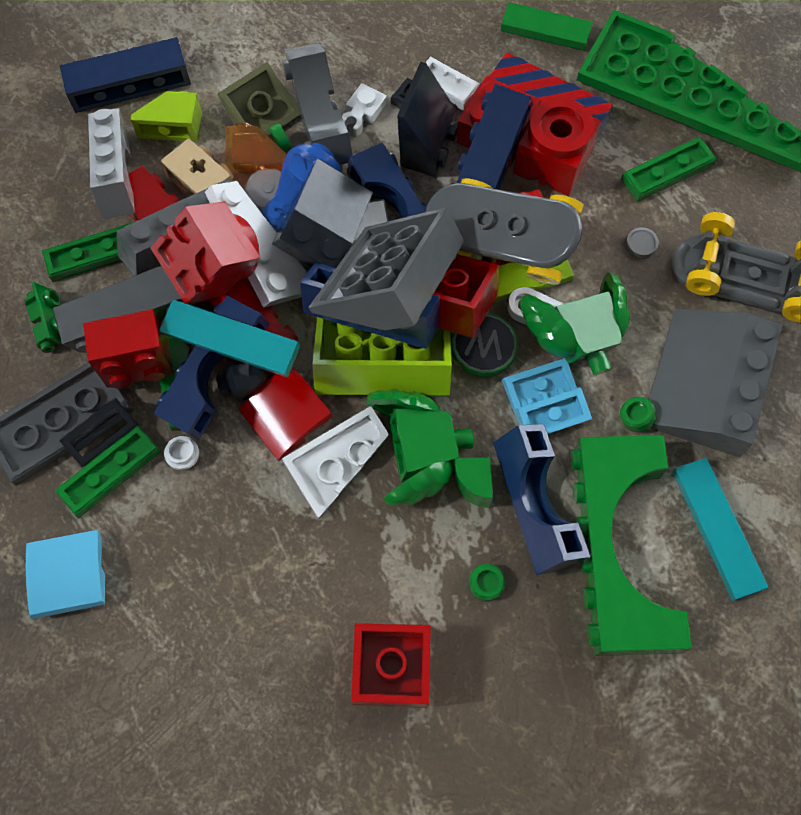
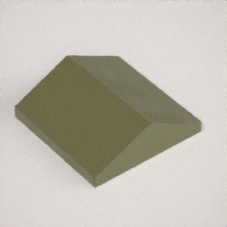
M268 62L217 94L234 126L253 146L270 136L268 131L270 126L279 122L284 127L300 116L297 104Z

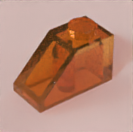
M243 122L236 123L234 126H226L225 163L232 173H255L264 168L282 170L287 154L258 126Z

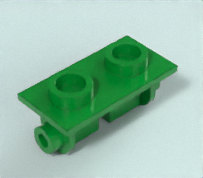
M32 282L34 291L26 294L27 298L24 302L30 321L34 324L42 321L32 327L36 345L42 352L49 353L55 350V345L58 343L62 344L53 309L61 305V299L55 290Z

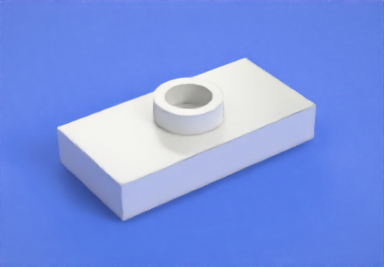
M430 57L426 62L450 101L457 105V108L464 111L479 88L480 83Z

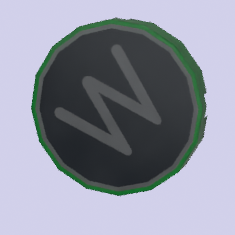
M489 313L485 316L474 338L454 333L452 337V355L455 361L457 360L465 372L477 377H494L500 374L501 371H504L513 363L518 348L517 335L512 326L501 317Z

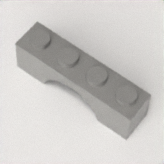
M119 108L97 110L94 113L88 114L90 189L102 219L135 213L133 190L125 159L126 157H131L130 141Z

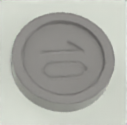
M643 227L633 229L626 239L627 250L638 258L652 256L659 244L657 235L652 230Z

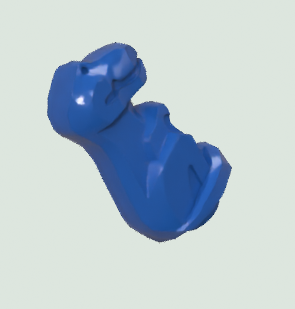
M312 143V145L298 144L287 153L282 166L278 189L274 197L262 208L263 216L276 233L317 158L342 173V167L334 159V154L327 147L319 143Z

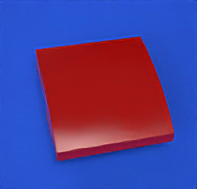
M292 366L288 378L275 374L239 408V412L278 462L305 443L307 435L332 418L330 410L294 366Z

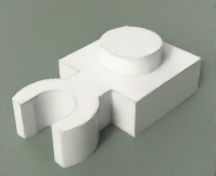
M362 83L346 103V113L342 115L345 126L355 124L353 136L358 137L362 133L364 121L373 124L387 104V95Z

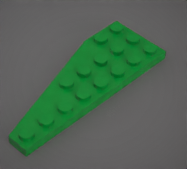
M612 11L578 72L576 81L801 172V131L787 120L783 122L769 113L770 107L762 101L757 104L747 96L748 91L714 65H705L695 57L696 52L688 46L685 49L674 41L675 36L667 30L619 11Z

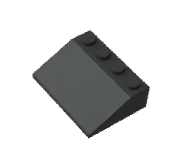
M445 207L365 227L308 307L310 311L314 314L384 331L398 328L408 329L414 326L464 242L448 208Z
M675 308L649 395V400L653 403L656 411V421L651 429L741 457L754 443L783 324L750 313Z

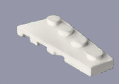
M234 181L210 185L205 191L209 202L225 201L232 213L243 217L256 234L259 244V256L261 258L258 260L255 271L248 279L263 308L301 298L300 282L307 274L306 270L295 257L271 244L277 234L239 183Z

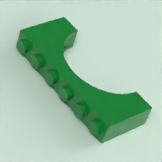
M664 435L580 437L575 449H571L570 463L571 469L577 470L578 482H575L573 487L575 504H580L581 517H577V523H579L590 554V558L580 562L581 572L587 573L588 587H584L583 590L584 607L586 610H590L592 624L587 625L589 647H594L595 656L682 654L692 649L687 611L673 610L660 606L638 592L620 568L612 541V521L620 497L639 483L660 479L668 469Z

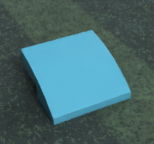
M565 358L502 379L508 399L520 425L544 424L547 434L592 419L581 387L577 388Z
M98 530L26 544V590L31 619L105 605V573L101 567L102 537Z

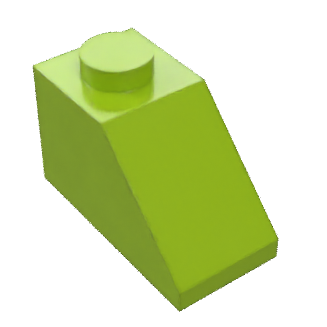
M166 91L131 114L130 120L137 138L186 141L189 138L191 141L197 142L202 109L197 93Z

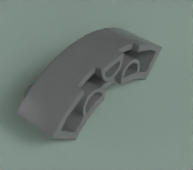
M320 42L285 50L287 61L282 62L286 81H292L307 141L304 144L312 145V143H319L327 147L334 154V159L337 160L339 165L348 163L349 157L353 155L349 132L343 121L340 109H337L335 99H330L329 96L334 94V87L326 51Z

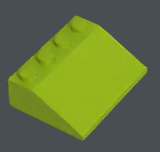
M317 317L312 363L314 392L316 394L368 395L371 392L387 391L394 388L408 393L415 391L423 395L450 396L452 369L450 331L439 328L427 349L343 324L337 323L336 327L331 325L332 321Z

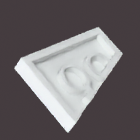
M370 406L282 458L283 463L318 519L378 450L389 434Z

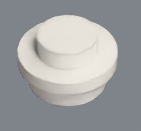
M175 437L166 445L164 457L168 465L173 469L186 470L197 462L199 448L190 437Z

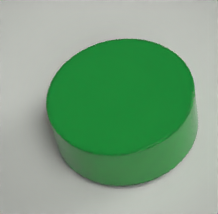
M278 122L270 126L268 131L280 155L287 154L292 147L281 124Z
M630 398L621 407L620 416L622 422L630 431H646L656 421L654 405L647 398Z
M492 564L477 566L469 578V589L472 595L480 601L490 602L496 600L505 588L503 572Z

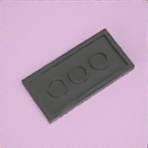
M87 362L1 415L0 465L11 483L16 486L68 453L59 439L114 397L119 400L129 414L133 412V407L122 391L112 387L107 388L90 363ZM116 408L71 441V444L74 446L118 412Z

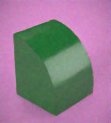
M490 457L455 459L453 475L459 493L468 502L476 506L490 508L493 500Z

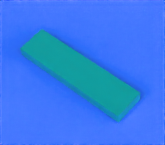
M172 300L159 329L163 335L287 378L301 347L297 341L176 300Z
M707 457L675 468L672 473L732 602L769 588Z

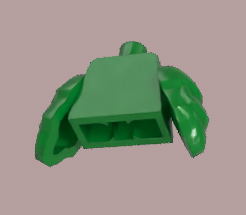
M610 272L606 273L598 295L562 304L555 308L551 304L543 302L530 294L522 298L520 308L526 325L544 350L554 356L565 358L566 362L570 364L587 359L594 376L613 369L606 352L621 344L622 337L627 332L630 322V312L627 309V293L618 275Z
M393 388L387 391L371 392L366 398L367 405L384 416L391 418L389 425L399 479L402 484L384 497V501L389 506L414 505L425 497L432 498L438 494L451 478L454 461L459 459L458 450L473 448L474 437L470 428L454 430L450 413L441 411L440 407L432 399L415 391L408 393Z

